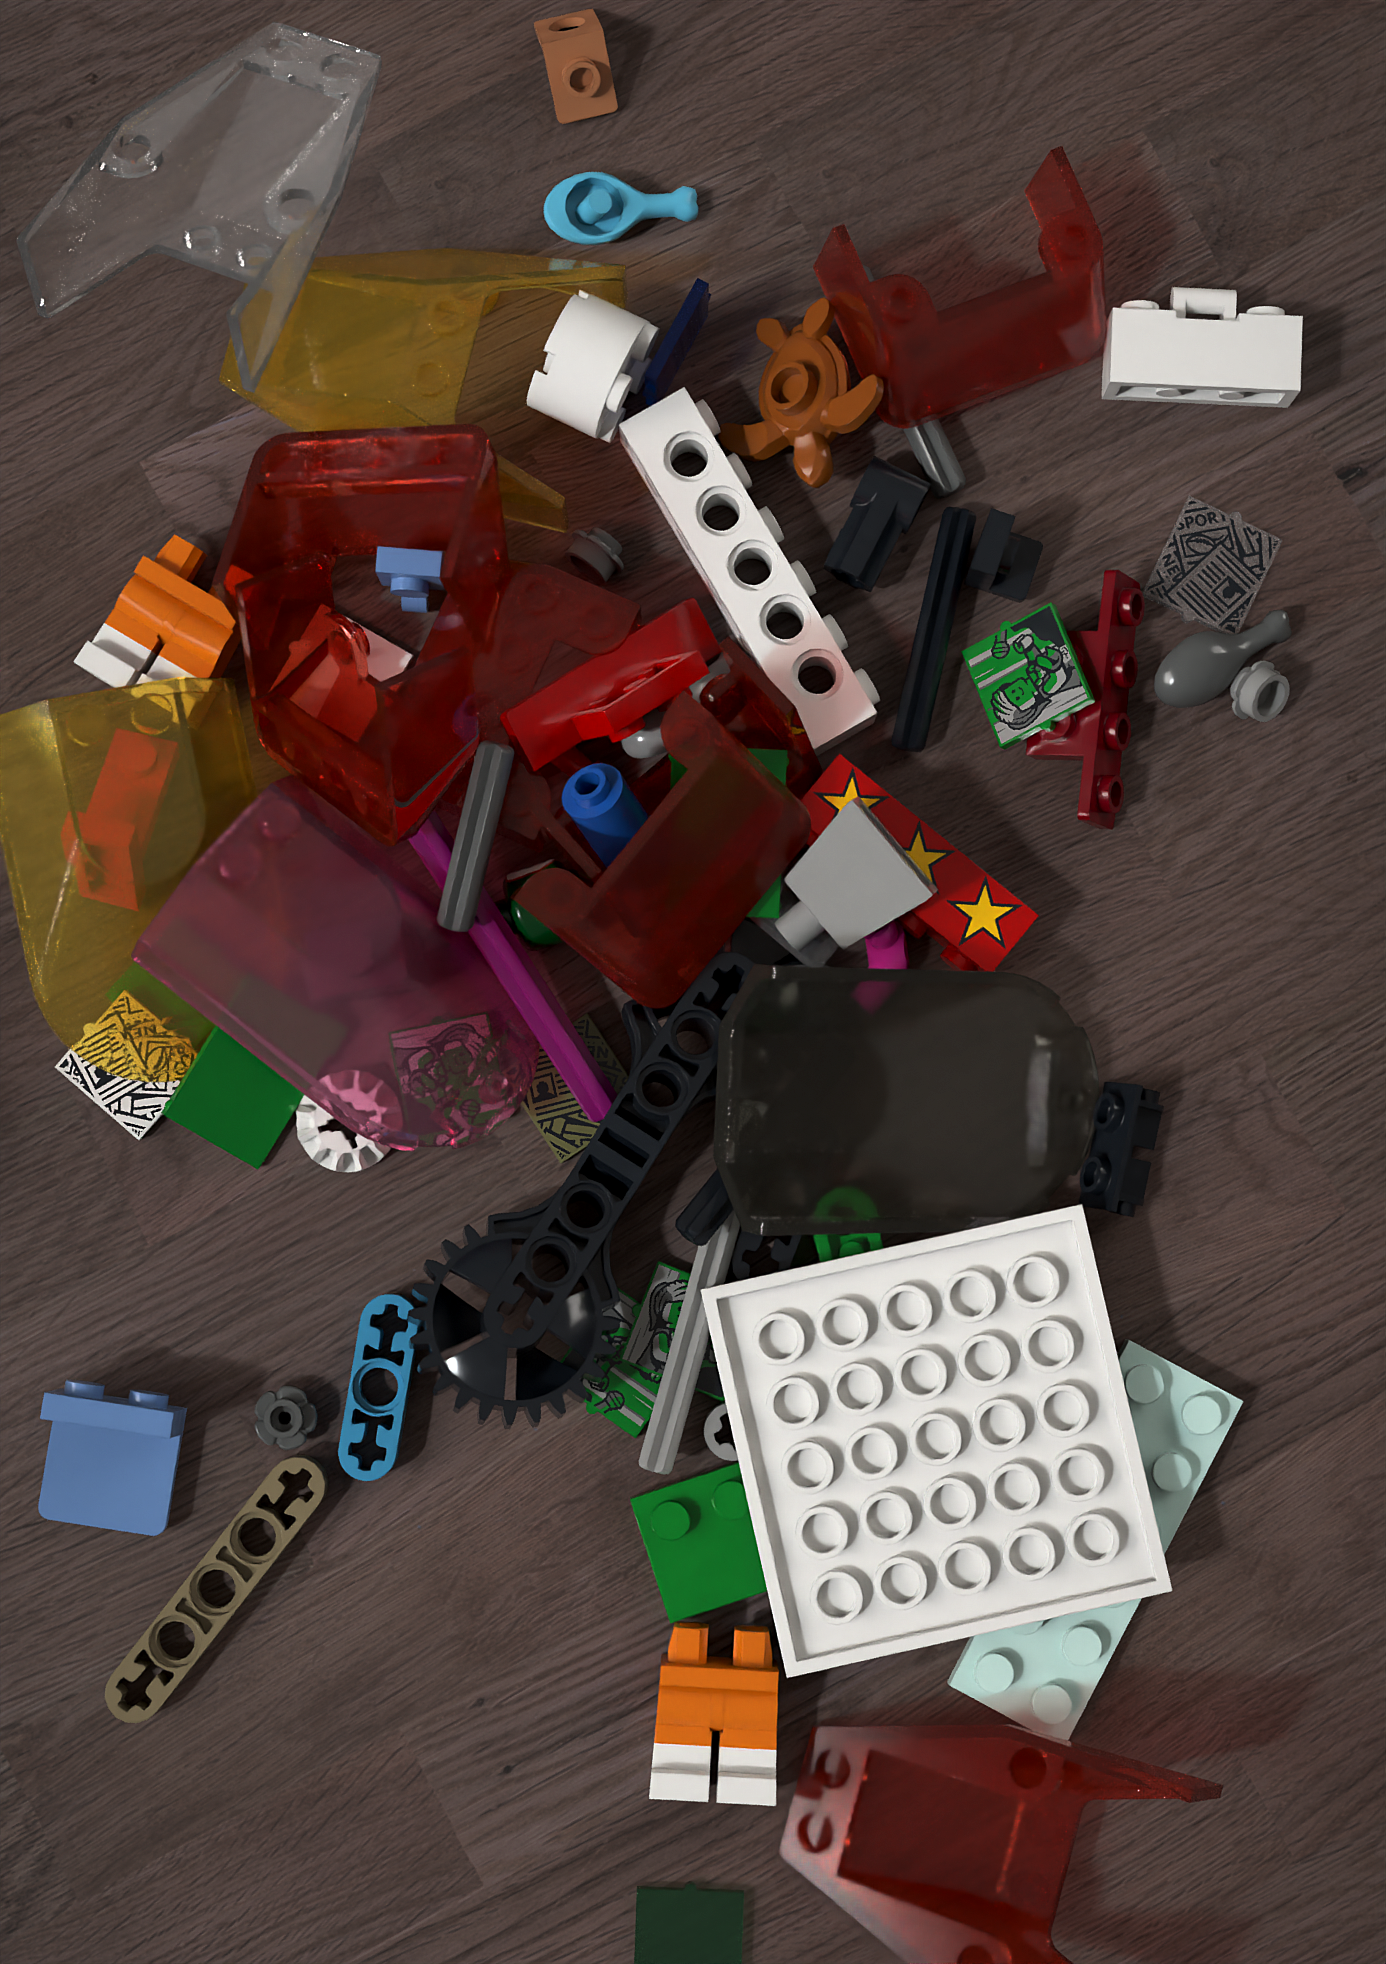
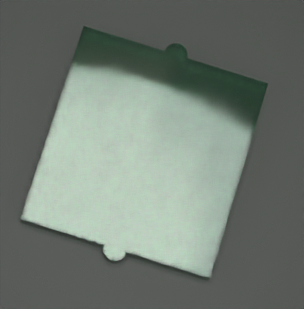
M692 1881L687 1882L684 1888L637 1886L634 1964H742L744 1890L697 1888L696 1884Z

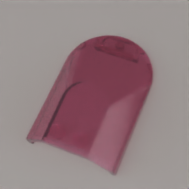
M294 774L270 783L192 866L137 940L131 953L132 959L332 1117L353 1132L387 1147L414 1152L417 1147L452 1146L454 1150L480 1141L501 1127L517 1110L526 1097L536 1073L540 1043L468 931L457 932L438 925L437 915L441 898Z

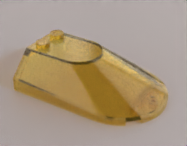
M175 677L46 699L0 714V846L28 979L39 1011L50 1029L68 1049H71L84 1060L104 1070L106 1073L132 1081L148 1083L180 1081L239 989L242 979L247 976L249 971L251 970L280 989L283 987L286 972L287 943L234 678Z

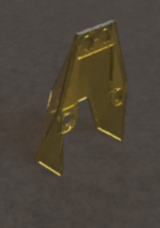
M454 248L250 262L219 376V382L384 488L566 533L569 517L565 497L461 431L455 423V416L481 317L488 314L496 306L501 291L545 288L569 295H579V290H583L611 304L625 308L628 298L626 265Z

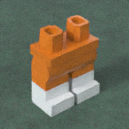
M174 534L160 550L154 561L143 555L134 570L136 574L122 590L114 609L92 643L89 641L85 643L74 663L191 732L229 664L240 639L243 640L252 625L244 615L250 607L257 584L249 577L227 565H224L208 593L191 584L207 555L196 546Z
M686 1621L674 1622L668 1645V1654H661L649 1799L708 1802L712 1731H719L716 1782L717 1803L776 1806L779 1670L777 1660H772L768 1627L756 1625L734 1626L733 1658L707 1656L709 1624Z

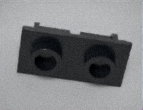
M1104 1082L1102 1095L1096 1102L1093 1112L1095 1129L1089 1157L1084 1162L1080 1172L1081 1194L1078 1205L1082 1204L1083 1207L1106 1210L1110 1213L1133 1218L1136 1206H1143L1151 1162L1131 1158L1134 1146L1154 1150L1161 1115L1164 1110V1106L1158 1104L1160 1092L1143 1088L1142 1085Z

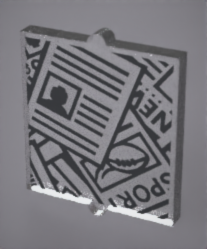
M1188 496L1143 589V597L1181 614V620L1186 624L1194 620L1217 632L1238 634L1280 547L1282 539L1242 521V515L1237 511L1229 515Z

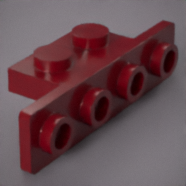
M1105 570L1098 631H1067L1096 702L1056 722V727L1052 732L1041 730L1028 737L1026 755L1036 760L1083 761L1077 811L1078 820L1098 829L1108 830L1114 828L1115 813L1120 811L1124 800V786L1120 777L1122 751L1128 747L1131 736V724L1127 715L1129 688L1134 686L1138 673L1137 658L1133 652L1136 626H1139L1143 620L1145 609L1144 597L1140 590L1139 582L1120 570Z

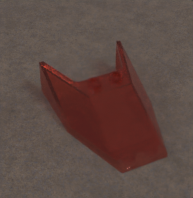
M1011 1724L812 1727L778 1854L908 1964H1074L1056 1949L1052 1941L1051 1931L1085 1806L1093 1800L1180 1799L1193 1803L1220 1798L1223 1785Z

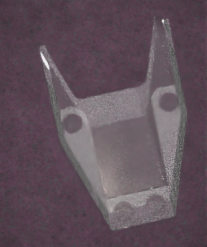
M274 21L124 116L16 238L38 315L50 319L137 261L151 254H164L242 281L249 285L229 308L226 315L242 387L244 390L254 393L341 202L382 68L381 55Z

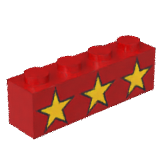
M839 753L791 811L789 822L797 827L791 834L792 837L808 850L842 808L852 799L859 796L938 889L928 900L894 920L917 939H920L924 933H927L945 949L939 956L961 976L970 979L976 973L985 980L992 974L1039 915Z

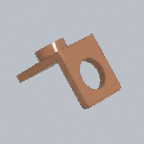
M587 9L534 22L535 33L544 54L558 121L561 124H566L615 112L618 104L604 32L594 10ZM579 26V27H577V28H574V29H571V30H567V31H558V30H561V29H564V28H568V27Z

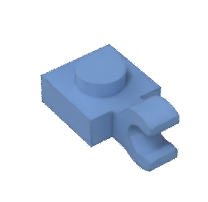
M378 546L375 572L381 585L391 586L390 593L401 596L402 611L428 613L429 589L445 590L447 563L442 551Z

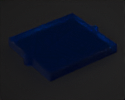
M699 278L695 281L644 375L645 389L642 395L646 397V404L649 406L659 402L665 396L708 317V302L711 297L709 283Z

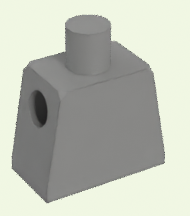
M858 796L842 808L784 879L800 901L775 922V925L788 943L799 952L825 930L844 949L922 904L938 889Z

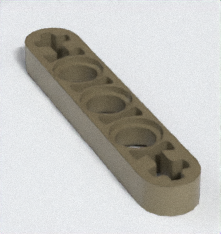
M295 1455L284 1459L275 1466L141 1636L106 1684L105 1700L108 1709L116 1718L127 1723H139L148 1720L167 1702L323 1502L328 1492L329 1479L325 1468L318 1460L306 1455ZM305 1469L312 1475L308 1482V1487L314 1494L311 1499L303 1495L299 1496L285 1510V1514L296 1518L292 1526L289 1527L278 1511L262 1505L261 1500L267 1494L273 1504L277 1503L289 1486L287 1481L282 1478L285 1471L295 1475ZM253 1518H262L273 1526L276 1539L272 1550L258 1555L245 1549L242 1545L240 1534L246 1521ZM211 1570H222L233 1578L235 1595L229 1604L214 1606L202 1597L200 1583L205 1573ZM173 1621L188 1625L195 1637L192 1652L181 1658L172 1657L167 1654L160 1643V1633L163 1627ZM146 1650L148 1656L157 1666L173 1672L174 1676L169 1681L164 1672L161 1671L148 1685L145 1692L152 1699L150 1705L141 1700L132 1707L124 1701L128 1689L122 1681L124 1678L131 1682L135 1681L151 1665L152 1662L140 1658L141 1653Z

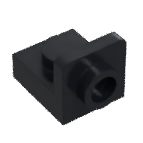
M991 508L964 584L1021 603L1027 597L1043 550V544L1040 541L1010 532L1016 516Z

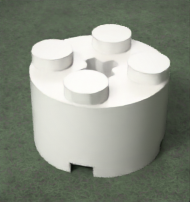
M579 290V295L574 294L566 304L543 350L548 353L543 371L548 374L545 375L535 370L528 391L527 406L591 437L600 438L611 443L619 429V424L622 423L626 409L622 405L628 392L631 391L637 394L645 381L646 372L650 369L652 359L648 358L655 344L660 328L593 294Z

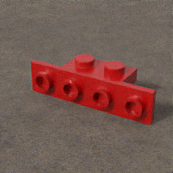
M684 599L501 714L500 720L528 773L535 772L583 740L608 735L612 743L621 741L643 729L646 723L642 716L656 707L659 712H664L685 702L693 696L689 686L710 673L705 662L722 652L696 599Z

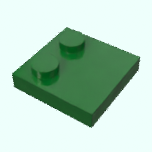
M739 1461L630 1497V1502L670 1624L767 1591Z

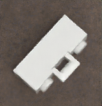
M1172 287L1170 310H1159V304L1152 301L1135 300L1125 302L1121 305V308H1112L1105 323L1102 399L1288 408L1301 389L1303 316L1285 315V311L1279 307L1259 306L1248 309L1246 313H1239L1236 318L1237 292L1236 290ZM1186 313L1219 315V320L1186 319Z

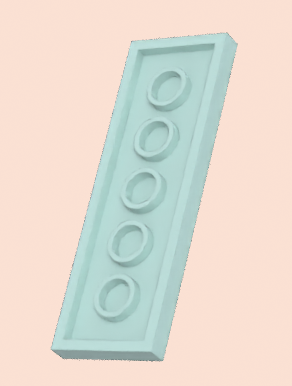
M1125 1339L1118 1353V1360L1160 1540L1165 1554L1243 1401L1140 1345ZM1142 1598L971 1636L947 1682L951 1687L1065 1747Z

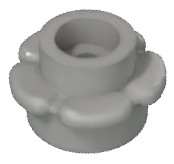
M1258 661L1252 667L1242 669L1235 676L1230 689L1231 697L1234 700L1232 709L1235 715L1241 719H1247L1250 716L1260 722L1272 720L1282 711L1287 702L1290 690L1289 682L1279 671L1274 670V664L1269 661Z

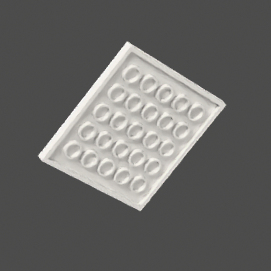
M1082 1204L701 1289L787 1678L1172 1591Z

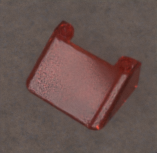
M684 690L675 695L666 705L668 709L661 720L660 737L666 751L682 764L687 771L590 888L569 871L549 868L532 875L522 888H517L509 897L633 1000L649 1008L669 1006L683 995L805 845L811 832L810 814L803 802L708 710Z

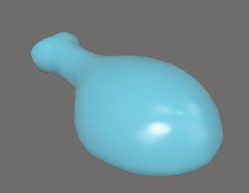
M586 172L576 174L557 184L546 197L543 213L550 229L560 237L581 245H600L620 238L640 221L646 219L675 217L685 222L695 220L698 216L699 207L696 203V189L682 186L672 193L645 194L613 175L603 172Z

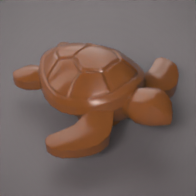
M825 297L813 303L807 309L803 323L795 326L790 331L785 323L777 319L762 318L759 320L756 329L758 339L773 351L759 386V407L765 421L751 425L724 423L721 424V433H719L721 444L726 449L748 461L766 460L788 445L794 446L792 461L797 475L807 485L818 489L828 483L833 475L834 463L830 449L831 442L838 433L845 434L859 428L876 409L882 399L884 389L882 379L874 374L866 377L851 389L850 373L845 357L838 345L826 334L834 320L835 308L834 304Z

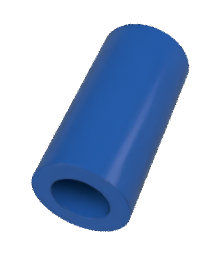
M597 763L588 765L572 775L562 792L563 807L616 882L623 887L637 889L657 881L666 871L667 841L620 772L609 764Z

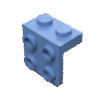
M66 1380L64 1389L60 1388L44 1392L40 1419L53 1422L38 1504L41 1516L48 1520L150 1536L162 1533L168 1526L187 1408L168 1405L169 1395L152 1391L130 1390L129 1399L104 1395L105 1385L80 1380Z

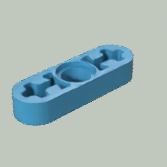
M384 1294L372 1299L365 1306L360 1318L338 1456L343 1469L353 1478L362 1481H372L384 1476L394 1467L399 1456L417 1350L410 1349L409 1340L420 1332V1326L408 1322L406 1331H398L393 1336L391 1352L403 1350L405 1353L403 1364L388 1357L367 1359L366 1352L368 1345L377 1350L382 1347L384 1332L382 1328L373 1326L375 1314L386 1313L389 1304L398 1306V1317L407 1320L408 1311L417 1308L409 1298L400 1294ZM385 1368L396 1377L398 1392L389 1404L375 1405L365 1398L362 1392V1380L369 1370ZM357 1409L370 1416L379 1417L390 1414L394 1416L392 1428L383 1423L378 1425L376 1444L386 1448V1457L377 1458L371 1465V1468L362 1467V1456L352 1453V1444L362 1442L365 1439L369 1421H355Z

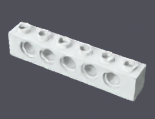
M683 387L620 423V441L742 649L751 657L755 671L809 761L872 725L877 716V711L873 705L880 701L879 695L867 673L862 668L853 672L841 651L846 649L848 644L835 619L830 614L821 618L809 597L816 594V590L803 565L798 560L789 564L777 543L784 540V536L775 517L766 506L757 510L746 491V489L752 486V481L743 463L735 453L727 457L723 453L714 437L721 433V430L711 409L703 399L694 404L686 388ZM692 452L700 455L707 465L700 474L686 477L678 474L671 464L680 454ZM714 506H727L737 514L738 521L732 528L718 531L710 528L704 522V514ZM746 559H757L766 564L770 571V576L761 584L748 585L739 580L734 570L740 562ZM787 612L799 619L802 630L791 639H779L770 633L766 623L774 614ZM809 666H821L831 673L834 685L825 693L813 694L801 686L798 676L802 670Z

